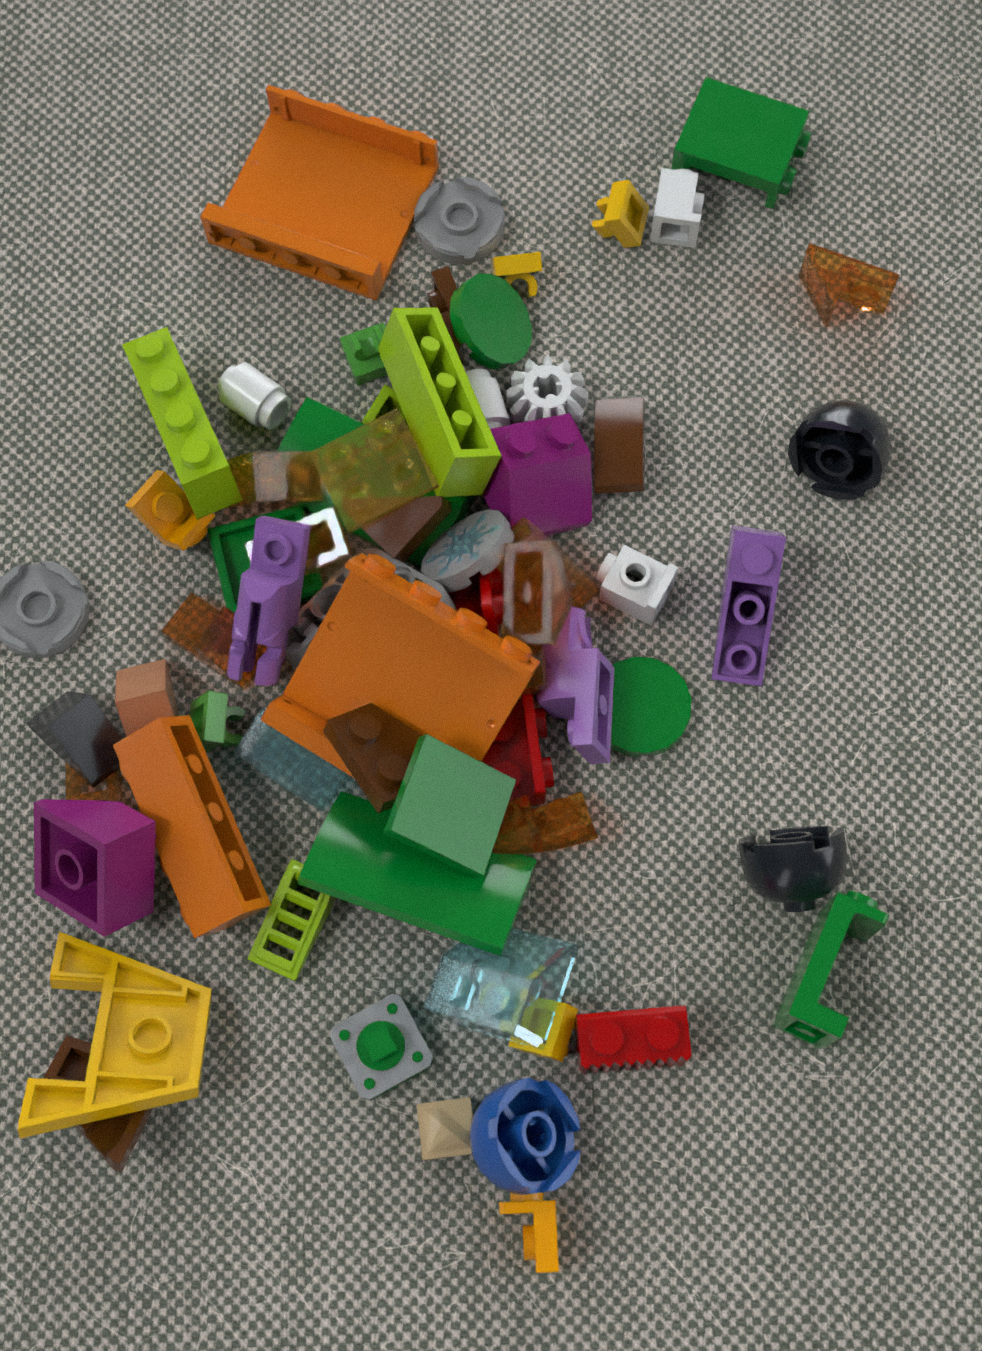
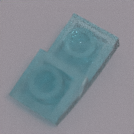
M261 708L235 748L234 753L287 790L323 811L347 773L262 722L261 718L265 710Z

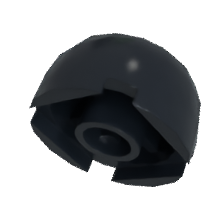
M834 400L814 408L804 418L790 439L788 456L792 469L798 477L803 472L807 478L817 482L810 487L817 493L837 500H855L863 497L866 490L875 488L880 483L888 466L892 446L887 426L876 412L864 404L851 400Z
M805 826L770 830V841L758 844L756 843L755 834L739 839L741 865L746 881L752 890L765 900L782 902L786 912H804L815 909V899L831 894L841 884L846 871L847 850L843 828L838 827L830 837L828 826Z

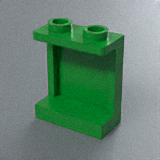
M705 77L674 148L671 169H688L692 171L694 167L765 191L767 193L765 207L774 209L779 195L788 196L797 173V169L791 167L794 158L803 160L808 148L812 132L805 130L810 111Z
M847 891L846 895L837 892L819 911L772 1027L819 1049H823L841 1039L849 1017L819 1004L818 1001L845 934L866 942L885 927L889 915L877 909L879 905L877 901L855 891Z

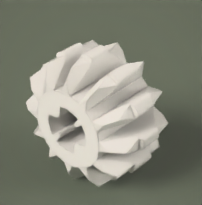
M547 355L543 360V365L538 366L528 358L527 363H525V372L514 371V374L511 376L512 387L506 391V403L512 407L510 409V417L513 423L570 413L575 424H580L584 413L582 408L588 403V392L585 388H582L584 378L581 372L570 373L571 365L567 359L558 366L552 365L553 361Z

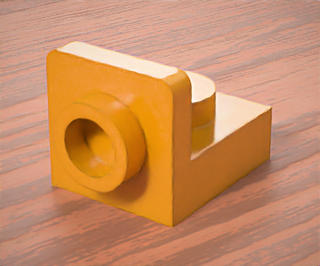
M156 470L125 505L164 545L182 551L196 545L204 538L208 531L207 525L215 517V514L211 513L196 519L184 490L162 470Z
M543 1192L528 1195L510 1193V1202H499V1214L533 1213V1225H522L524 1261L535 1260L536 1273L559 1272L555 1200H544Z

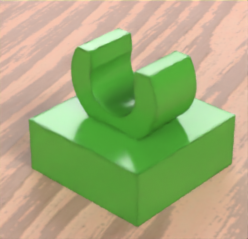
M384 322L339 338L341 348L357 386L388 375L378 351L386 328Z
M208 690L190 703L189 715L206 753L218 746L232 748L243 742V736L229 733L225 724L226 719L238 721L245 717V710L238 706L227 707L228 694Z

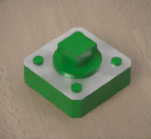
M391 994L334 1025L330 1033V1038L360 1097L373 1101L432 1067L434 1058L401 996Z

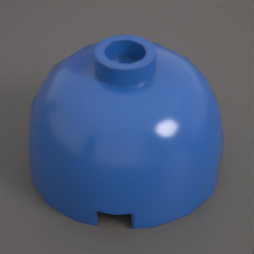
M531 1078L510 1081L486 1095L475 1112L469 1133L471 1154L479 1171L499 1189L519 1195L554 1191L570 1180L579 1163L581 1149L574 1151L575 1140L573 1132L580 1131L579 1118L570 1099L556 1084L547 1080L538 1082Z

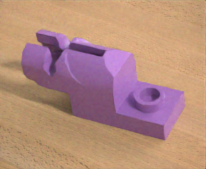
M260 516L256 519L250 569L241 575L238 604L233 621V642L229 650L227 667L229 678L239 681L242 678L243 672H251L254 669L259 644L267 646V651L257 661L254 685L268 686L274 685L279 681L280 670L286 655L289 629L298 623L311 525L267 516Z
M552 606L540 610L538 636L546 638L545 644H539L536 650V656L540 661L536 678L535 696L537 701L552 718L569 719L567 725L569 742L589 764L610 763L615 668L598 648H593L590 629L591 617L585 618V610L573 606Z

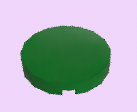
M478 273L463 282L454 291L450 299L449 315L454 335L460 345L463 343L467 344L468 348L472 351L468 355L475 362L490 369H505L526 356L532 339L530 317L520 295L506 280L493 274Z
M631 657L615 662L612 665L615 669L611 749L630 757L658 755L668 751L681 740L691 718L692 698L685 680L672 666L655 658Z

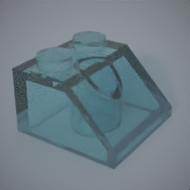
M514 928L511 930L501 957L459 942L441 957L424 1009L454 1025L544 1050L558 1003L562 1000L579 946L574 943Z

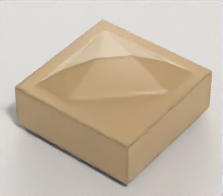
M471 1097L416 1104L423 1161L472 1155L469 1139L473 1118Z

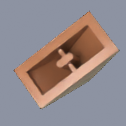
M166 659L116 671L115 705L126 737L159 717L179 716Z

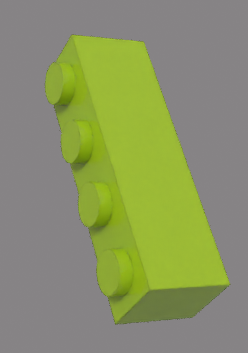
M393 308L378 351L435 494L442 497L482 495L501 454L439 309Z
M168 328L159 329L122 344L196 519L243 501L229 464Z

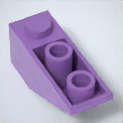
M734 525L731 527L711 679L762 686L786 536L781 532Z

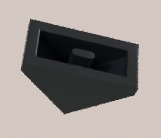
M67 691L27 722L29 728L92 788H95L120 768V761L113 744L122 740V737L88 693Z

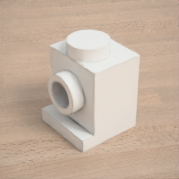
M661 169L650 242L696 248L704 201V193L696 192L699 173H694L688 169Z
M623 545L618 556L611 553L607 554L597 573L596 580L602 582L599 600L652 626L674 586L679 567L671 563L668 566ZM629 573L641 579V581L633 582L627 578L626 574Z

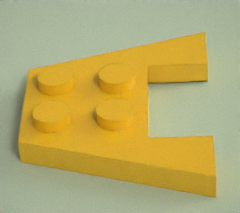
M59 931L50 971L51 988L102 992L85 1081L28 1078L17 1127L19 1139L198 1098L212 1003V989Z

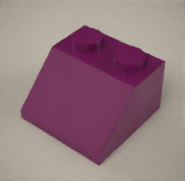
M570 413L490 429L501 457L483 492V496L490 510H499L512 526L510 529L514 533L513 544L585 527L592 522L591 452Z
M41 799L33 803L34 882L36 895L103 937L154 912L156 821L120 801Z

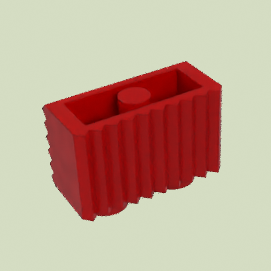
M686 1005L576 1014L575 1037L578 1068L584 1075L589 1069L596 1074L599 1069L607 1073L610 1068L616 1072L621 1067L628 1071L631 1066L639 1070L642 1065L650 1069L653 1064L660 1069L664 1063L669 1067L677 1063L681 1067L692 1056Z

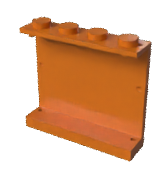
M268 84L266 94L271 113L223 207L208 202L200 216L208 243L377 301L414 222V209L418 200L431 186L439 169L437 140L429 138L420 131H408L387 124L378 117H366L347 111L338 104H326L305 97L298 91L292 89L284 90Z
M361 553L349 559L344 566L350 570L347 578L283 694L269 703L261 721L351 777L353 775L323 730L329 719L369 703H373L422 736L428 734L482 761L538 668L540 661L532 657L533 652H531V648L517 638L507 635L502 639L486 629L487 622L478 614L465 608H459L456 611L441 602L442 595L435 588L418 580L410 583L395 574L396 566L382 556L370 553L366 556Z

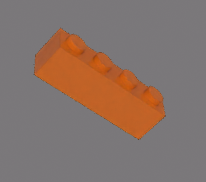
M190 715L159 717L113 744L120 761L121 773L129 782L139 806V812L156 821L155 847L160 856V865L171 882L180 904L181 916L190 927L193 937L198 938L225 930L271 906Z

